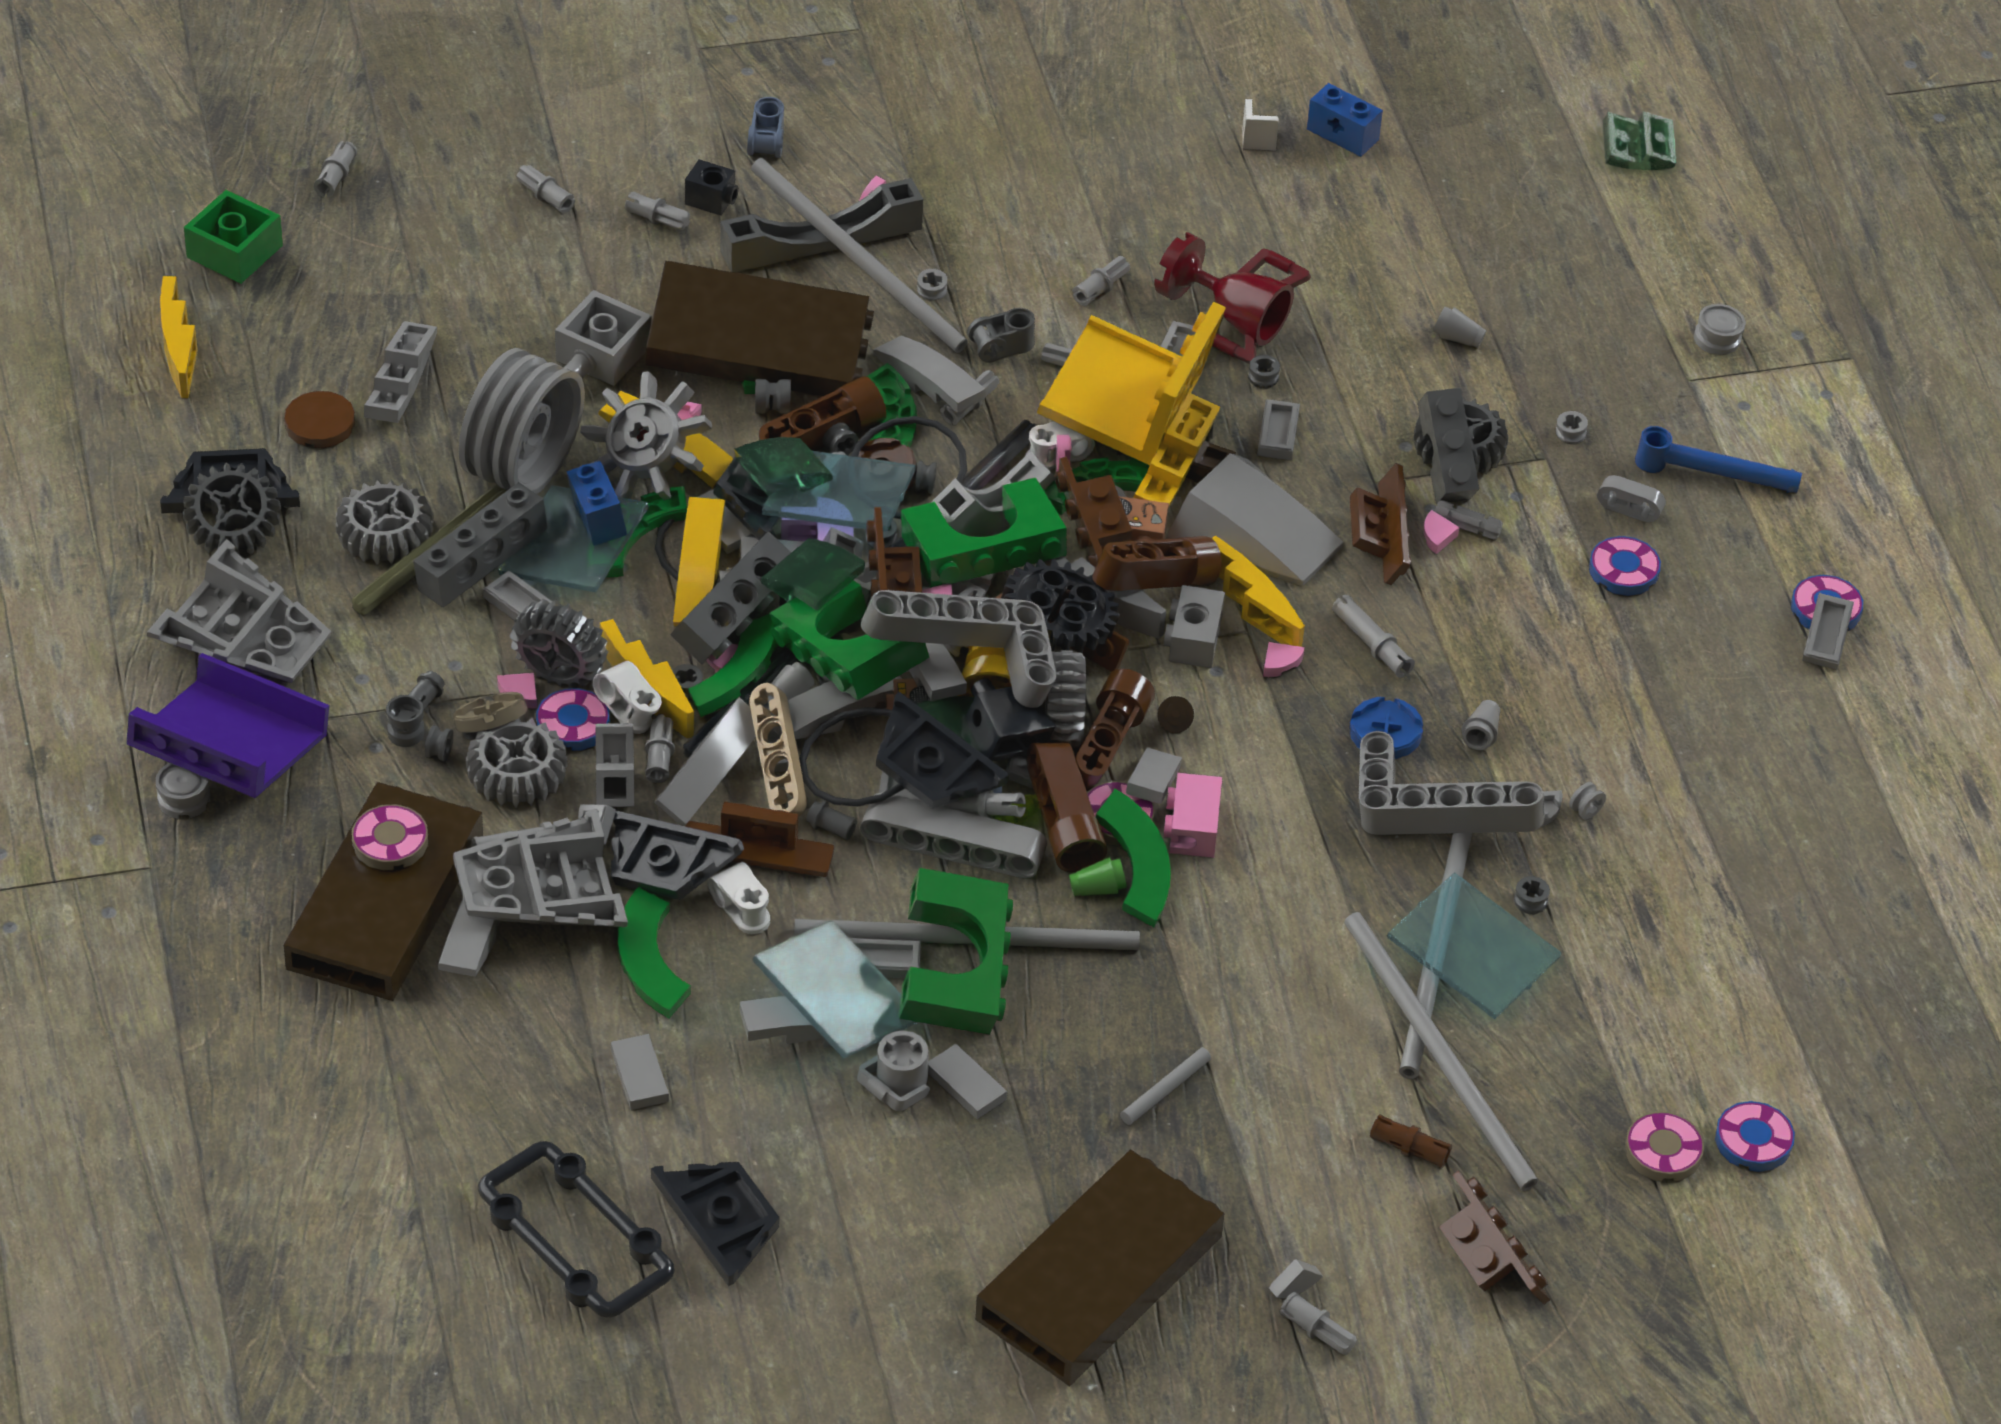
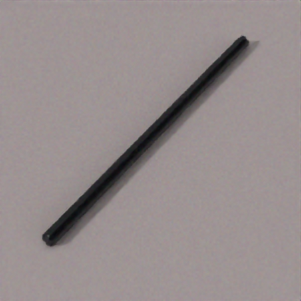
M1023 420L965 475L962 485L970 490H981L1030 443L1029 432L1037 425L1029 420ZM901 536L891 547L907 546ZM785 647L771 661V665L757 682H750L740 690V698L750 706L751 693L757 686L763 683L771 684L786 665L801 662L792 651ZM737 699L722 707L683 745V754L686 758L691 757L693 751Z

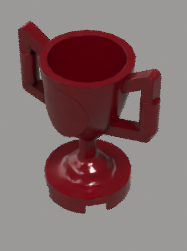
M1189 232L1185 233V241L1176 237L1165 251L1159 263L1166 270L1162 281L1159 279L1154 280L1155 290L1170 300H1176L1182 297L1194 282L1211 289L1215 302L1226 307L1223 314L1224 318L1245 335L1244 349L1237 343L1219 335L1218 328L1212 346L1250 365V361L1256 357V343L1259 346L1268 344L1283 327L1293 304V288L1311 279L1309 271L1295 264L1294 261L1272 250L1263 248L1236 273L1217 278L1202 270L1206 251L1205 242ZM1266 262L1287 274H1291V276L1279 281L1254 273Z

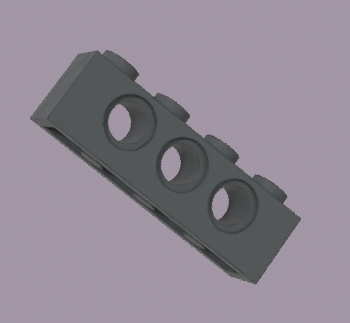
M520 482L511 487L413 560L418 590L441 607H445L548 529L544 499Z
M768 531L680 622L670 635L701 664L711 655L718 659L732 644L727 638L733 632L739 637L753 622L749 615L754 610L761 614L775 599L770 593L775 588L781 590L796 577L791 571L800 560ZM755 574L759 575L763 581L759 580ZM734 596L737 597V598H739V599L741 600L742 604L739 603V602H737V601L735 600ZM712 619L717 620L721 627L716 625Z

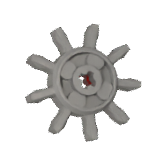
M649 371L642 372L640 399L625 404L618 394L606 388L602 394L606 403L616 412L608 427L596 425L581 426L580 433L588 440L606 443L607 453L592 463L601 461L606 474L618 466L623 470L615 489L617 498L621 502L628 504L639 478H651L652 487L664 501L671 498L669 484L665 478V472L671 469L676 462L683 464L688 469L699 472L704 467L692 453L684 451L686 436L711 430L712 422L705 415L694 416L685 420H681L677 415L695 393L683 381L667 400L662 402L656 399V378Z

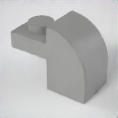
M633 723L596 724V805H609L610 807L634 806Z

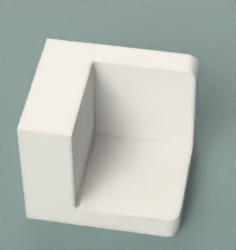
M1245 99L1242 127L1243 149L1276 151L1279 118L1277 116L1252 115V99Z

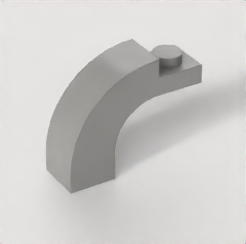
M1030 451L1005 477L994 485L981 490H970L955 478L932 502L937 504L947 523L957 532L973 537L991 536L1011 527L1003 515L1002 485L1036 477L1043 490H1045L1056 477Z

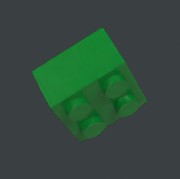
M228 190L223 191L184 226L187 258L240 284L283 246L281 216Z

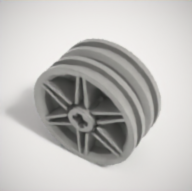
M513 348L503 353L494 361L482 377L466 410L459 438V460L463 470L473 476H479L487 482L497 483L498 486L506 490L520 482L536 494L541 492L563 465L577 435L585 399L584 383L581 376L577 372L564 369L553 362L547 363L545 359L537 355H531L520 348Z

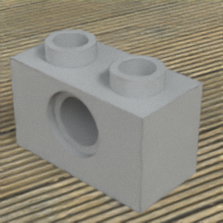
M1182 585L1180 598L1172 599L1169 620H1173L1174 625L1167 624L1164 638V646L1170 647V662L1212 668L1222 621L1225 592Z

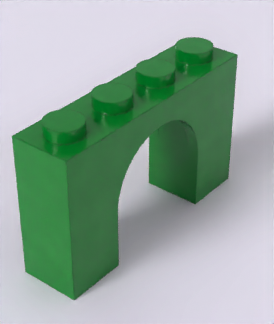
M1036 477L1002 485L1003 515L1011 527L994 536L973 537L955 531L949 526L935 502L901 510L902 539L907 547H919L920 569L930 588L1025 566L1026 562L1034 564L1040 559L1047 561L1067 556V527Z
M842 571L770 612L774 626L771 632L776 643L782 648H788L800 662L805 661L819 676L827 677L835 684L838 690L841 692L846 691L856 700H860L930 658L926 643L879 640L867 634L848 640L830 639L837 632L863 618L867 609L861 585Z
M918 868L910 889L908 920L947 926L960 931L975 945L979 954L980 965L969 972L959 974L910 966L902 984L899 1019L990 1035L996 1021H1002L1006 999L1000 998L1001 988L1005 987L1008 977V965H1003V955H1007L1011 940V933L1005 931L1006 922L1010 921L1013 911V900L1008 899V883Z

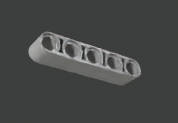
M893 795L882 802L869 804L860 825L861 833L867 839L876 843L1019 878H1031L1036 875L1048 844L1046 837L1033 828L943 806L932 809L922 801Z

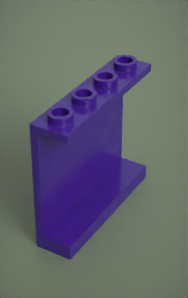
M202 653L198 656L197 680L155 715L136 707L129 713L127 745L256 798L327 736L330 705Z

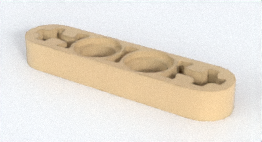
M763 683L752 691L750 709L768 803L772 810L797 813L798 817H800L806 809L807 797L786 694L773 684ZM769 695L774 697V699L769 701L770 710L763 706L768 702ZM781 726L782 735L780 739L770 744L768 742L769 732L772 728ZM783 759H787L789 762L788 770L784 775L775 777L774 768L776 764ZM788 793L793 797V799L788 801V808H785L782 806V804H785L787 802Z

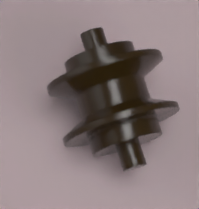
M1171 696L1160 704L1157 718L1161 727L1166 731L1180 733L1191 726L1194 719V709L1187 699L1180 696Z

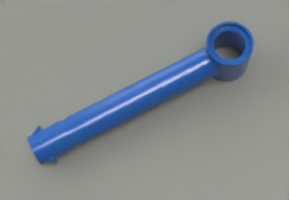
M1650 426L1642 431L1635 463L1643 471L1657 473L1662 471L1666 463L1759 485L1771 486L1787 491L1786 493L1798 492L1802 473L1794 469L1788 470L1675 444L1672 443L1671 433L1659 426Z

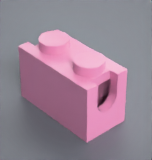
M1177 773L1176 788L1168 787L1166 809L1174 810L1173 816H1165L1163 837L1171 838L1169 853L1214 858L1222 777Z

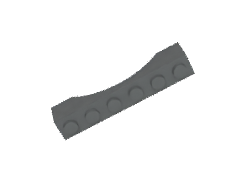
M912 178L879 185L868 196L854 205L828 217L856 242L861 244L922 230L923 198ZM754 214L720 221V252L731 272L744 271L839 249L808 221L778 222L764 219Z

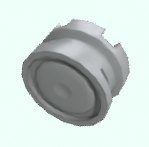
M1708 305L1700 311L1698 324L1694 332L1695 343L1702 350L1711 354L1723 355L1734 352L1741 343L1742 333L1746 325L1745 318L1737 309L1729 305Z
M172 763L166 764L157 773V801L163 813L179 819L180 815H189L190 819L206 810V804L210 802L208 778Z

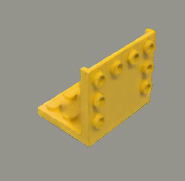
M1213 302L1207 314L1199 313L1192 329L1193 332H1196L1195 335L1188 334L1181 347L1180 354L1183 357L1091 315L1045 398L1039 404L1037 414L1150 465L1188 393H1192L1201 377L1226 307Z

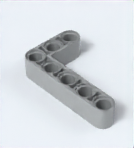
M881 590L874 593L861 620L863 631L868 636L879 640L1004 648L1014 697L1025 707L1036 708L1041 706L1056 679V669L1042 609L1031 601Z
M1374 731L1366 734L1361 739L1359 769L1360 820L1362 828L1370 834L1529 832L1539 829L1544 823V793L1542 788L1534 782L1395 784L1396 768L1393 738L1385 732Z

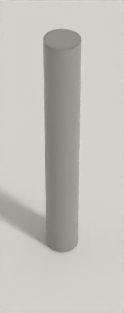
M1201 1047L1120 1113L1123 1122L1131 1125L1211 1060L1209 1051Z

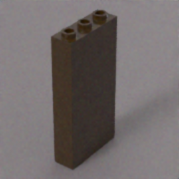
M665 260L646 346L645 365L744 382V380L756 382V379H766L769 383H777L780 379L791 380V391L825 396L836 391L837 388L862 377L863 368H858L857 366L858 360H865L869 339H863L864 330L871 331L874 311L868 310L870 296Z
M376 782L283 945L286 970L394 1001L459 882L453 859L454 853L471 848L473 837L483 836L482 812L468 806H460L442 801L433 796H425L404 790L398 786ZM393 804L409 807L419 813L427 824L428 847L424 855L413 865L403 868L402 864L400 866H393L394 870H380L369 867L358 859L352 846V828L357 818L363 813L380 805Z
M1130 1149L977 1295L975 1320L1070 1387L1222 1237L1225 1213L1212 1201L1205 1200L1191 1191L1181 1180L1174 1179L1163 1172L1152 1160L1141 1157Z

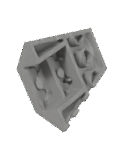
M1231 453L1188 493L1166 536V539H1176L1194 536L1213 538L1216 535L1243 554L1264 574L1302 587L1343 547V541L1313 513L1271 480L1251 461Z
M226 539L207 561L203 582L176 613L167 608L147 631L146 636L199 654L204 653L257 674L292 683L328 640L332 631L298 601L293 603L283 594L284 589L275 581L270 583L258 572L259 567L249 558L244 560L235 552V546Z
M597 808L585 812L583 818L571 822L568 817L553 822V827L542 831L534 832L533 829L519 832L518 838L503 842L500 838L455 852L453 859L467 915L500 921L542 925L627 927L628 921L620 893L612 894L602 857L604 833Z

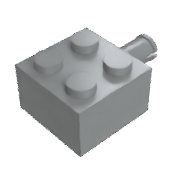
M593 290L555 329L556 360L566 364L564 369L577 372L581 378L588 374L615 386L645 354L652 323L651 315Z

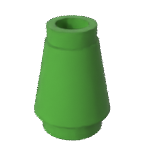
M1108 857L1076 873L1069 874L1074 897L1079 895L1118 894V890L1127 888L1120 858L1111 860Z

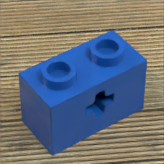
M1328 83L1310 99L1307 130L1361 157L1379 141L1383 110Z
M601 461L585 464L566 471L575 507L593 546L626 536L627 531L621 505Z

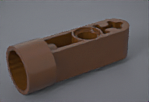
M867 376L860 377L837 388L836 391L764 424L759 430V449L786 453L785 460L797 461L824 448L825 446L822 443L824 434L837 423H845L852 432L859 433L885 420L886 407L884 400L870 378Z
M1208 536L1110 542L1105 545L1092 578L1097 585L1110 591L1182 587V585L1192 587L1209 586L1220 575L1222 566L1221 553L1216 542Z
M1116 669L1112 671L1097 696L1096 705L1099 712L1075 755L1086 792L1100 782L1129 728L1136 727L1142 723L1155 699V689L1151 682L1136 671L1130 669Z
M1031 743L1026 756L1027 769L1047 827L1048 839L1057 866L1063 871L1077 872L1103 860L1107 854V846L1099 822L1095 818L1071 745L1069 743Z

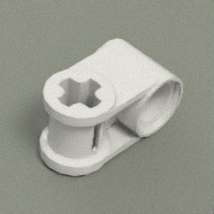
M1053 421L1044 425H1037L1030 430L1029 441L1031 447L1026 455L1031 451L1049 470L1056 468L1057 435H1069L1071 437L1072 451L1070 463L1081 461L1089 456L1094 449L1095 441Z
M624 661L596 674L593 679L595 694L610 709L620 723H633V733L635 734L645 733L649 730L652 722L651 716L659 710L662 701L659 693L651 687L632 662Z
M740 862L708 879V888L714 901L720 908L724 909L742 932L759 934L768 929L770 914L766 906L769 903V893L756 879L746 863Z

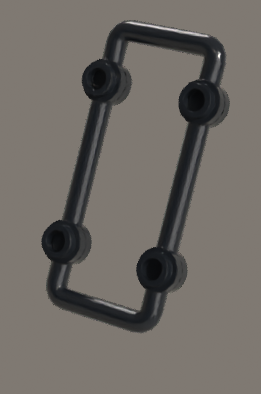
M539 1141L493 1169L479 1181L478 1192L481 1198L490 1206L492 1223L503 1231L514 1230L565 1282L566 1297L577 1307L589 1306L597 1315L612 1318L620 1315L668 1283L674 1275V1263L662 1251L661 1235L652 1228H639L586 1175V1162L579 1154L564 1153L552 1142ZM541 1157H546L554 1165L556 1182L565 1189L577 1188L629 1240V1250L632 1258L639 1264L648 1265L652 1263L658 1270L610 1302H607L598 1293L597 1277L588 1270H575L523 1217L521 1200L513 1194H500L495 1187Z

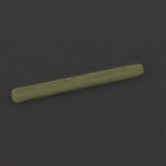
M494 485L417 548L354 596L351 600L353 603L352 608L361 615L368 614L416 575L413 560L507 490Z

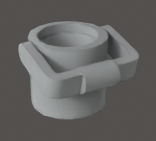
M902 1030L886 1035L879 1043L877 1056L860 1065L857 1081L893 1110L903 1111L925 1098L930 1091V1088L926 1086L929 1058L927 1043L921 1036L910 1031ZM877 1070V1077L871 1073Z

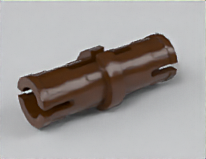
M1381 1114L1375 1119L1370 1132V1138L1401 1150L1402 1155L1407 1157L1413 1155L1441 1168L1447 1163L1452 1150V1144L1422 1133L1420 1127L1415 1125L1408 1127Z

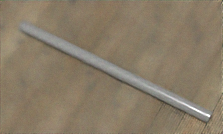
M759 158L753 163L751 171L952 350L960 353L965 349L968 340L770 164L763 158Z
M1453 833L1416 994L1417 999L1430 1018L1432 1016L1472 833ZM1411 1023L1399 1069L1400 1075L1408 1079H1414L1418 1076L1425 1044Z
M1352 913L1345 919L1344 924L1522 1191L1532 1189L1538 1183L1537 1177L1361 913Z
M795 919L794 938L836 940L859 938L921 941V943L973 944L960 931L936 924ZM1005 926V931L1011 933L1010 946L1139 950V931Z

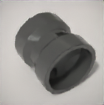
M756 379L755 414H766L769 410H776L779 414L789 413L791 380L780 379L777 383H769L766 379Z
M399 695L392 698L386 706L388 738L397 746L410 747L418 744L425 735L422 702L411 695Z

